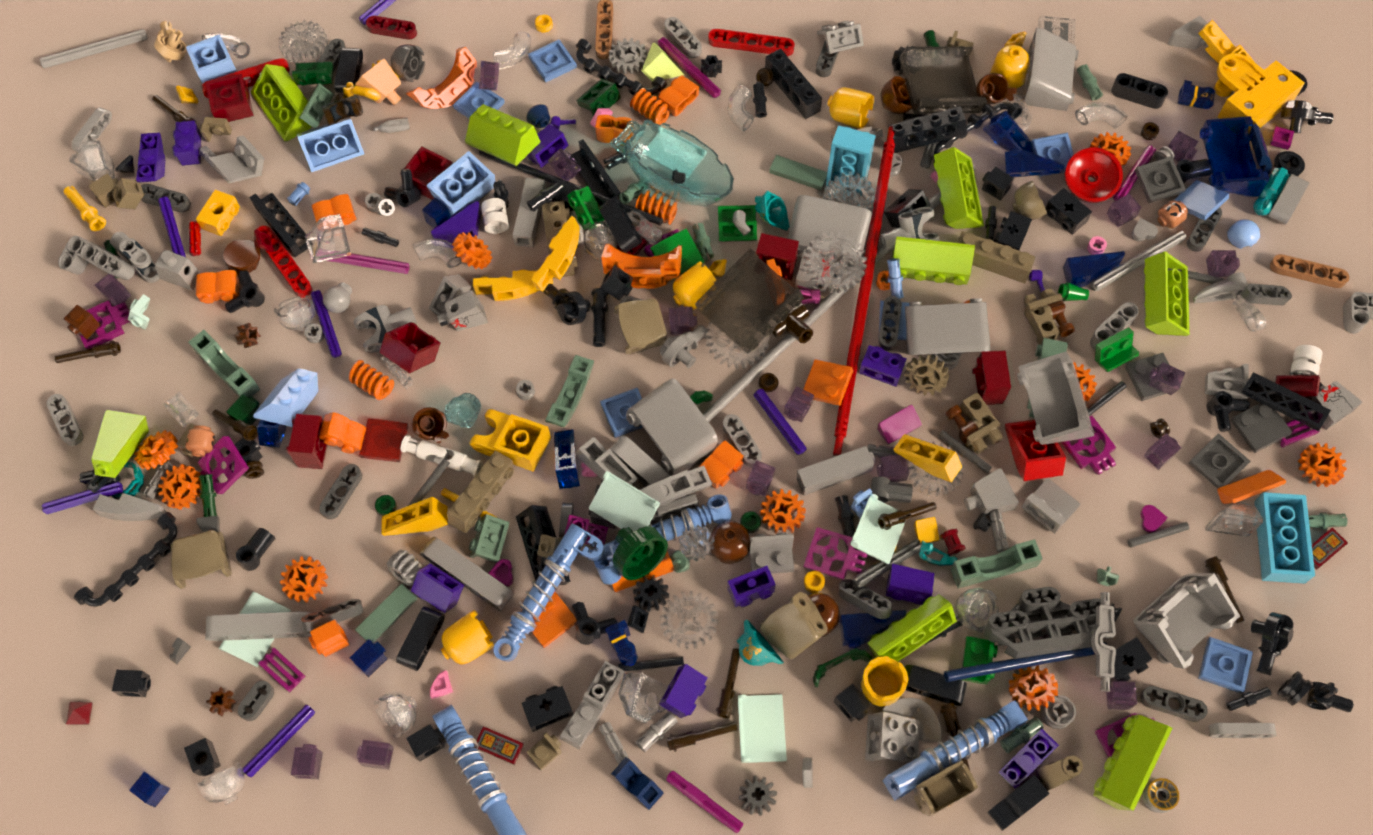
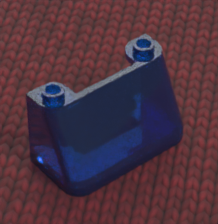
M1251 116L1206 120L1203 128L1200 129V138L1203 139L1213 175V186H1216V189L1246 197H1259L1269 181L1267 171L1262 172V169L1256 168L1249 144L1252 134H1248V127L1253 126Z

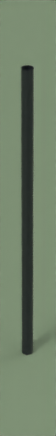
M480 150L479 154L550 183L554 184L556 181H562L579 189L584 188L522 163H519L517 166L512 165ZM591 191L596 201L605 203L611 199ZM622 203L627 213L661 226L663 218Z

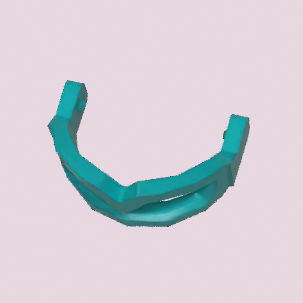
M127 462L124 467L133 468L135 480H132L122 493L112 495L113 498L120 499L123 493L135 496L141 490L144 484V475L141 469L133 462ZM136 483H138L137 486L135 487V489H134L132 492L129 493V491L132 489V487H133Z
M922 540L919 556L925 562L938 566H951L954 561L958 560L957 557H950L943 551L933 547L932 543H926ZM934 551L943 555L941 561H938L926 555H930Z

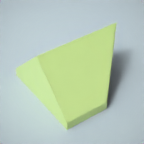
M655 42L652 43L641 71L651 81L656 76L665 80L684 75L669 56Z

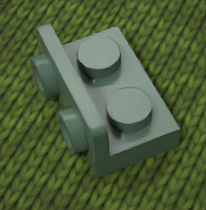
M488 514L478 519L474 531H477L475 539L473 538L469 545V550L471 551L469 557L475 558L477 556L495 563L499 562L510 522Z

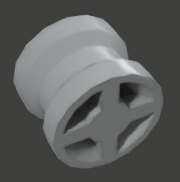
M897 153L893 154L890 177L897 176L901 170L902 158Z

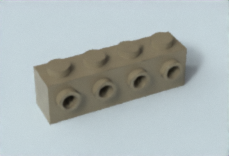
M564 201L545 203L542 206L548 255L552 253L549 248L551 239L559 233L563 224L570 218L569 208H565ZM576 256L573 257L563 277L575 275L574 268L578 267Z
M961 231L957 243L975 245L973 266L1024 284L1036 256L1028 252H1021L1008 245H1001L990 239L978 237L970 232Z
M495 450L447 511L448 523L466 534L476 524L482 512L488 508L492 499L499 494L506 481L512 477L514 473L513 460Z

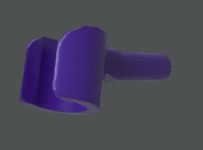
M553 116L550 124L560 129V125L576 124V120H561L560 117Z
M1031 270L1029 274L1030 281H1037L1040 292L1044 291L1042 271Z

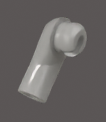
M737 210L733 214V223L742 235L745 236L751 229L745 223L746 214L742 210Z

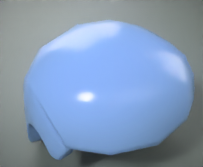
M1242 219L1235 222L1229 228L1227 236L1231 244L1237 248L1252 247L1260 239V229L1255 222Z

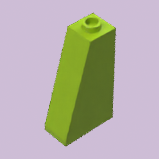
M106 410L91 458L95 475L111 478L117 477L149 432L146 416Z

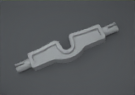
M1101 592V605L1096 607V628L1092 633L1091 644L1096 655V677L1101 678L1100 691L1110 692V678L1115 676L1116 649L1105 645L1103 638L1115 637L1116 629L1114 607L1110 606V593Z

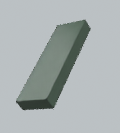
M319 83L310 96L300 118L316 129L324 115L321 106L330 103L334 94Z
M779 155L775 156L769 169L771 174L818 190H822L827 179V172Z
M401 584L355 630L372 645L418 598L406 586Z

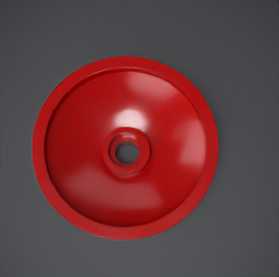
M1091 147L1078 151L1071 157L1065 169V182L1070 192L1078 199L1089 203H1099L1110 199L1119 190L1123 180V170L1119 160L1111 152L1102 148ZM1088 177H1092L1094 181L1090 182Z

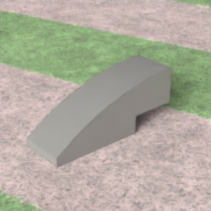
M595 437L581 446L576 453V456L603 480L606 471L630 485L638 479L611 449L606 450Z
M124 493L119 500L100 494L93 507V510L99 516L121 521L151 520L159 518L167 512L161 505Z

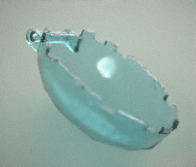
M631 120L627 123V127L621 134L611 140V146L625 155L627 163L642 183L654 193L684 205L707 207L724 200L733 190V175L726 163L722 164L719 161L716 152L695 136L683 130L679 132L670 128V124L662 123L659 125L653 123L652 120H645L643 125ZM633 132L634 135L629 140L627 139L625 143L624 140ZM675 169L686 174L684 184H677L672 181V173Z

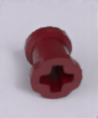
M957 528L945 531L940 535L941 540H944L948 548L947 553L949 556L956 555L966 549L957 535Z

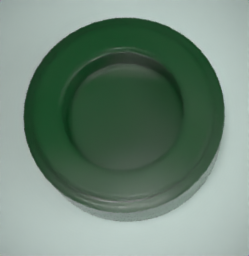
M382 495L375 501V509L381 516L396 511L397 504L390 495Z
M748 511L741 516L740 524L748 530V533H755L761 526V518L756 512Z

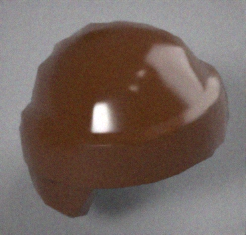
M990 73L984 75L977 84L978 97L987 104H997L1005 99L1013 101V94L1017 92V88H1008V82L1002 74Z
M427 407L419 410L414 415L412 430L419 438L433 440L440 444L442 439L449 437V433L445 432L447 419L440 410Z

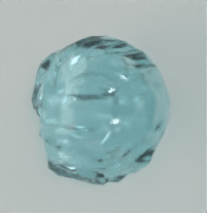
M463 393L458 397H454L445 406L446 420L462 428L472 427L480 413L481 403L471 393Z

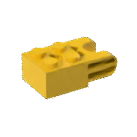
M488 409L484 416L487 424L495 428V431L486 436L475 434L469 442L473 450L490 457L496 450L512 459L513 465L534 472L551 440L548 426L513 414L508 415Z

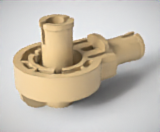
M167 21L161 22V30L158 32L154 43L155 49L169 63L172 60H182L187 52V46L181 40L183 33L180 30L176 32V29H172L170 22L168 24Z

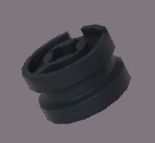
M1297 671L1281 686L1277 694L1288 699L1287 702L1293 706L1305 696L1313 686V683L1310 680H1305L1303 674Z

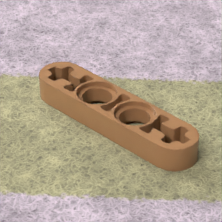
M600 0L597 5L595 49L596 56L602 60L608 59L609 50H612L614 8L611 0ZM604 7H607V13H604ZM602 20L609 21L608 24H601L600 22ZM608 34L609 37L603 39L600 38V35ZM602 45L606 47L605 52H602Z
M1283 254L1276 255L1270 262V269L1274 273L1333 288L1344 287L1350 278L1348 272L1341 268ZM1295 266L1303 267L1304 272H1298ZM1314 271H1321L1324 277H1318Z

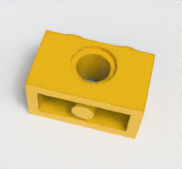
M215 189L197 216L196 221L201 229L222 236L229 228L234 216L238 214L240 205L234 196Z

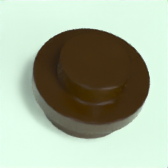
M761 68L756 74V80L763 83L764 86H769L774 80V74L769 68Z
M772 373L763 374L758 382L760 389H763L765 392L775 391L778 387V378Z

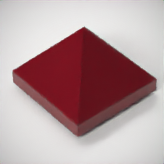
M257 229L254 230V247L273 252L274 248L270 235Z
M70 702L66 724L89 725L93 703Z

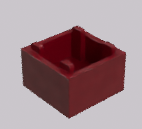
M242 74L206 82L210 109L214 118H225L228 122L254 116L249 89Z
M421 146L404 169L411 170L413 185L420 190L421 195L436 201L427 188V184L450 167L453 162Z
M761 233L756 250L754 272L765 275L766 261L774 259L776 266L779 265L781 268V278L792 280L797 262L799 241Z
M409 322L385 333L379 353L410 374L435 362L441 342L420 329L415 323Z
M1006 350L982 351L976 359L975 368L972 369V374H975L977 392L986 405L1004 404L1011 389Z
M296 414L295 419L292 420L294 425L286 451L300 468L323 469L327 444L319 438L323 419L318 415Z

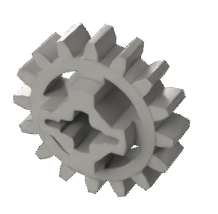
M624 38L623 42L618 40L617 45L612 44V50H609V62L612 64V68H617V72L623 70L624 74L627 71L633 74V70L639 72L640 67L643 68L647 58L645 45H640L639 40L633 42V38L630 41Z

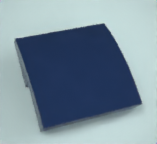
M1253 124L1249 137L1262 175H1267L1271 173L1272 163L1261 129L1257 124Z

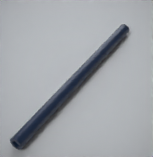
M1092 647L1018 659H1007L944 671V679L946 682L1091 656L1095 655Z

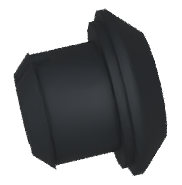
M675 169L672 173V184L674 186L676 183L684 184L686 174Z
M985 513L979 515L973 524L974 529L979 528L987 532L992 522L985 518Z

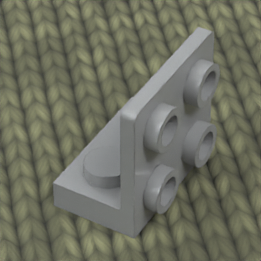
M842 21L838 23L839 26L825 25L821 27L822 30L817 31V35H825L828 54L864 46L861 25L855 24L854 21Z
M245 136L237 137L235 152L209 157V162L228 183H234L261 176L264 157Z
M1047 478L1034 493H1031L1026 498L1022 508L1055 534L1077 510L1080 503Z
M780 532L775 536L757 534L751 537L749 549L751 572L764 566H768L771 574L794 572L792 554L793 534Z
M884 711L868 715L865 760L889 759L907 764L918 758L920 721Z

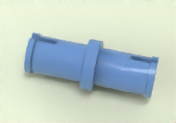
M893 258L887 260L889 271L887 280L890 282L891 296L901 299L904 298L900 259Z

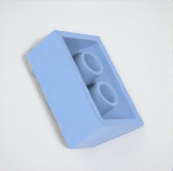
M350 117L341 119L336 124L330 126L326 124L297 134L311 172L364 155Z
M468 151L427 184V188L440 207L451 217L464 210L467 205L479 201L494 188L493 183L496 181L495 175Z
M298 368L281 379L254 413V418L293 427L292 420L295 419L296 414H302L318 393L317 372Z

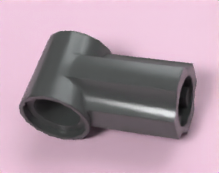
M886 477L872 478L871 490L872 494L878 496L877 500L883 503L888 501L911 503L913 484L890 482V479Z

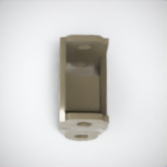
M656 299L629 301L614 307V313L619 315L621 330L628 344L625 347V354H635L664 345L667 340V331L659 303Z
M209 530L175 539L171 544L172 574L175 584L180 589L185 588V580L206 576L220 569L226 577L231 576L230 559L221 531Z
M798 592L790 599L791 603L780 607L760 623V630L767 639L789 659L797 657L828 631L827 625L816 605L806 593L803 594L802 592Z
M960 761L917 785L914 788V800L923 814L933 816L974 792L978 786L967 765Z

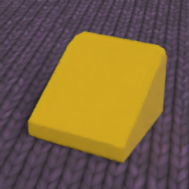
M935 517L914 522V531L920 543H922V540L926 543L940 540Z

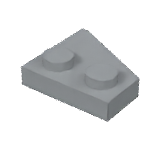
M1242 364L1241 367L1234 369L1230 367L1222 371L1207 373L1205 376V394L1215 396L1219 391H1225L1233 399L1247 400L1248 396L1242 394L1241 391L1249 380V364Z

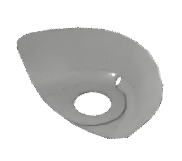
M912 697L902 698L883 708L882 712L904 717L912 716L919 720V740L938 742L941 740V728L938 718L926 702Z

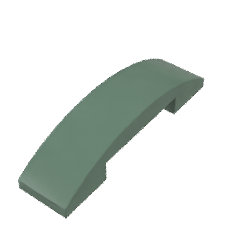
M575 355L568 370V377L556 403L552 404L545 422L565 428L584 393L594 360Z

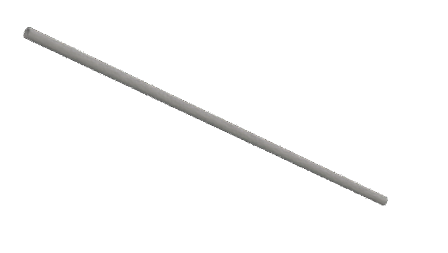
M941 191L929 200L931 208L934 209L941 203ZM881 245L877 250L875 264L891 249L885 250L883 245ZM863 263L809 313L810 317L803 321L810 327L861 278ZM788 333L703 413L706 420L709 422L796 339Z

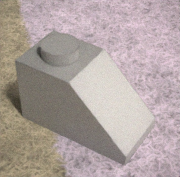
M1198 16L1173 31L1168 44L1189 49L1206 46V42L1198 32L1207 22L1201 16Z
M459 274L445 276L429 309L437 316L446 313L445 303L469 292L472 285Z

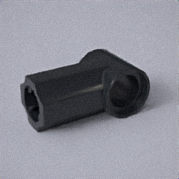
M1207 159L1196 161L1181 160L1176 166L1183 183H1186L1188 179L1211 175L1213 172L1212 162Z
M259 528L249 542L237 550V561L245 570H255L260 565V558L276 539L275 536L266 529ZM248 556H252L249 560L244 561Z

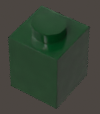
M242 394L226 413L237 421L242 420L246 424L252 425L257 420V418H254V413L259 408L260 403L252 396L248 398Z

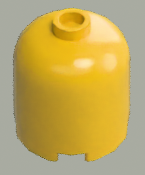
M1005 46L997 53L990 73L1002 74L1008 82V88L1018 89L1024 85L1030 64L1029 54L1020 46Z
M839 88L828 99L827 106H829L830 116L833 120L854 128L864 127L869 121V118H866L868 111L873 109L874 96L868 92L852 88Z
M699 261L674 281L672 286L675 295L672 298L678 306L682 305L688 310H696L721 294L722 290L720 287L716 288L714 284L717 281L707 266L702 267V262Z
M472 610L444 630L441 639L444 647L441 648V651L447 660L451 658L455 663L465 665L494 648L495 642L490 641L493 636L484 621H478L475 617L478 615L475 610Z
M888 656L877 657L871 660L864 670L861 681L862 693L866 700L880 707L890 706L897 702L906 690L908 683L907 671L902 663H898Z

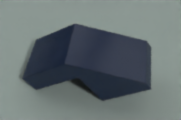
M627 757L611 773L648 810L664 794L656 783L643 774Z

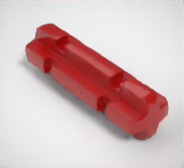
M191 221L189 223V252L192 256H200L201 227L197 221Z

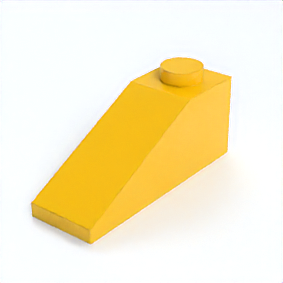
M906 434L902 436L893 449L895 453L929 474L948 482H952L962 468L955 451Z
M432 496L382 516L381 534L388 536L428 532L448 525V507Z

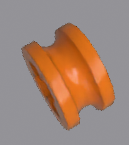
M882 271L877 276L876 285L881 290L891 289L890 282H882V278L887 280L889 277V271Z

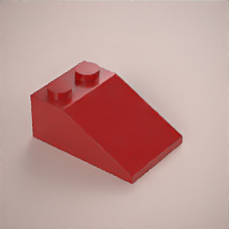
M1035 420L1005 423L1004 427L1015 466L1023 481L1063 476L1066 455L1059 443L1041 445L1040 442L1035 441L1033 430L1036 429Z

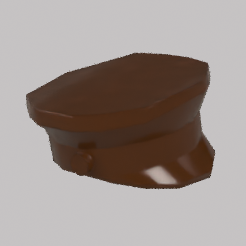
M235 240L227 245L222 256L228 265V270H235L239 274L240 271L247 270L251 273L253 270H256L261 253L259 248L254 247V243L251 240Z

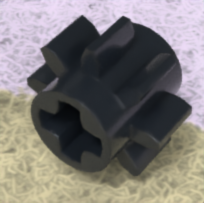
M707 55L705 60H701V72H705L707 77L716 78L718 73H722V60H718L716 55Z

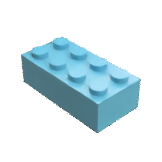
M838 125L831 145L826 188L838 191L841 185L844 189L849 188L848 194L862 197L868 179L876 135Z
M1263 492L1254 501L1262 581L1305 584L1315 576L1306 495Z

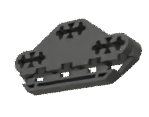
M1053 587L1025 590L1019 602L1011 611L995 613L989 617L984 629V636L993 643L997 642L999 646H1007L1004 653L1014 659L1092 647L1091 637L1096 628V607L1101 605V599L1076 601L1068 605L1061 602L1059 591ZM1076 630L1078 634H1072V631ZM1048 634L1049 638L1043 639L1044 635ZM1015 639H1020L1021 642L1015 643Z

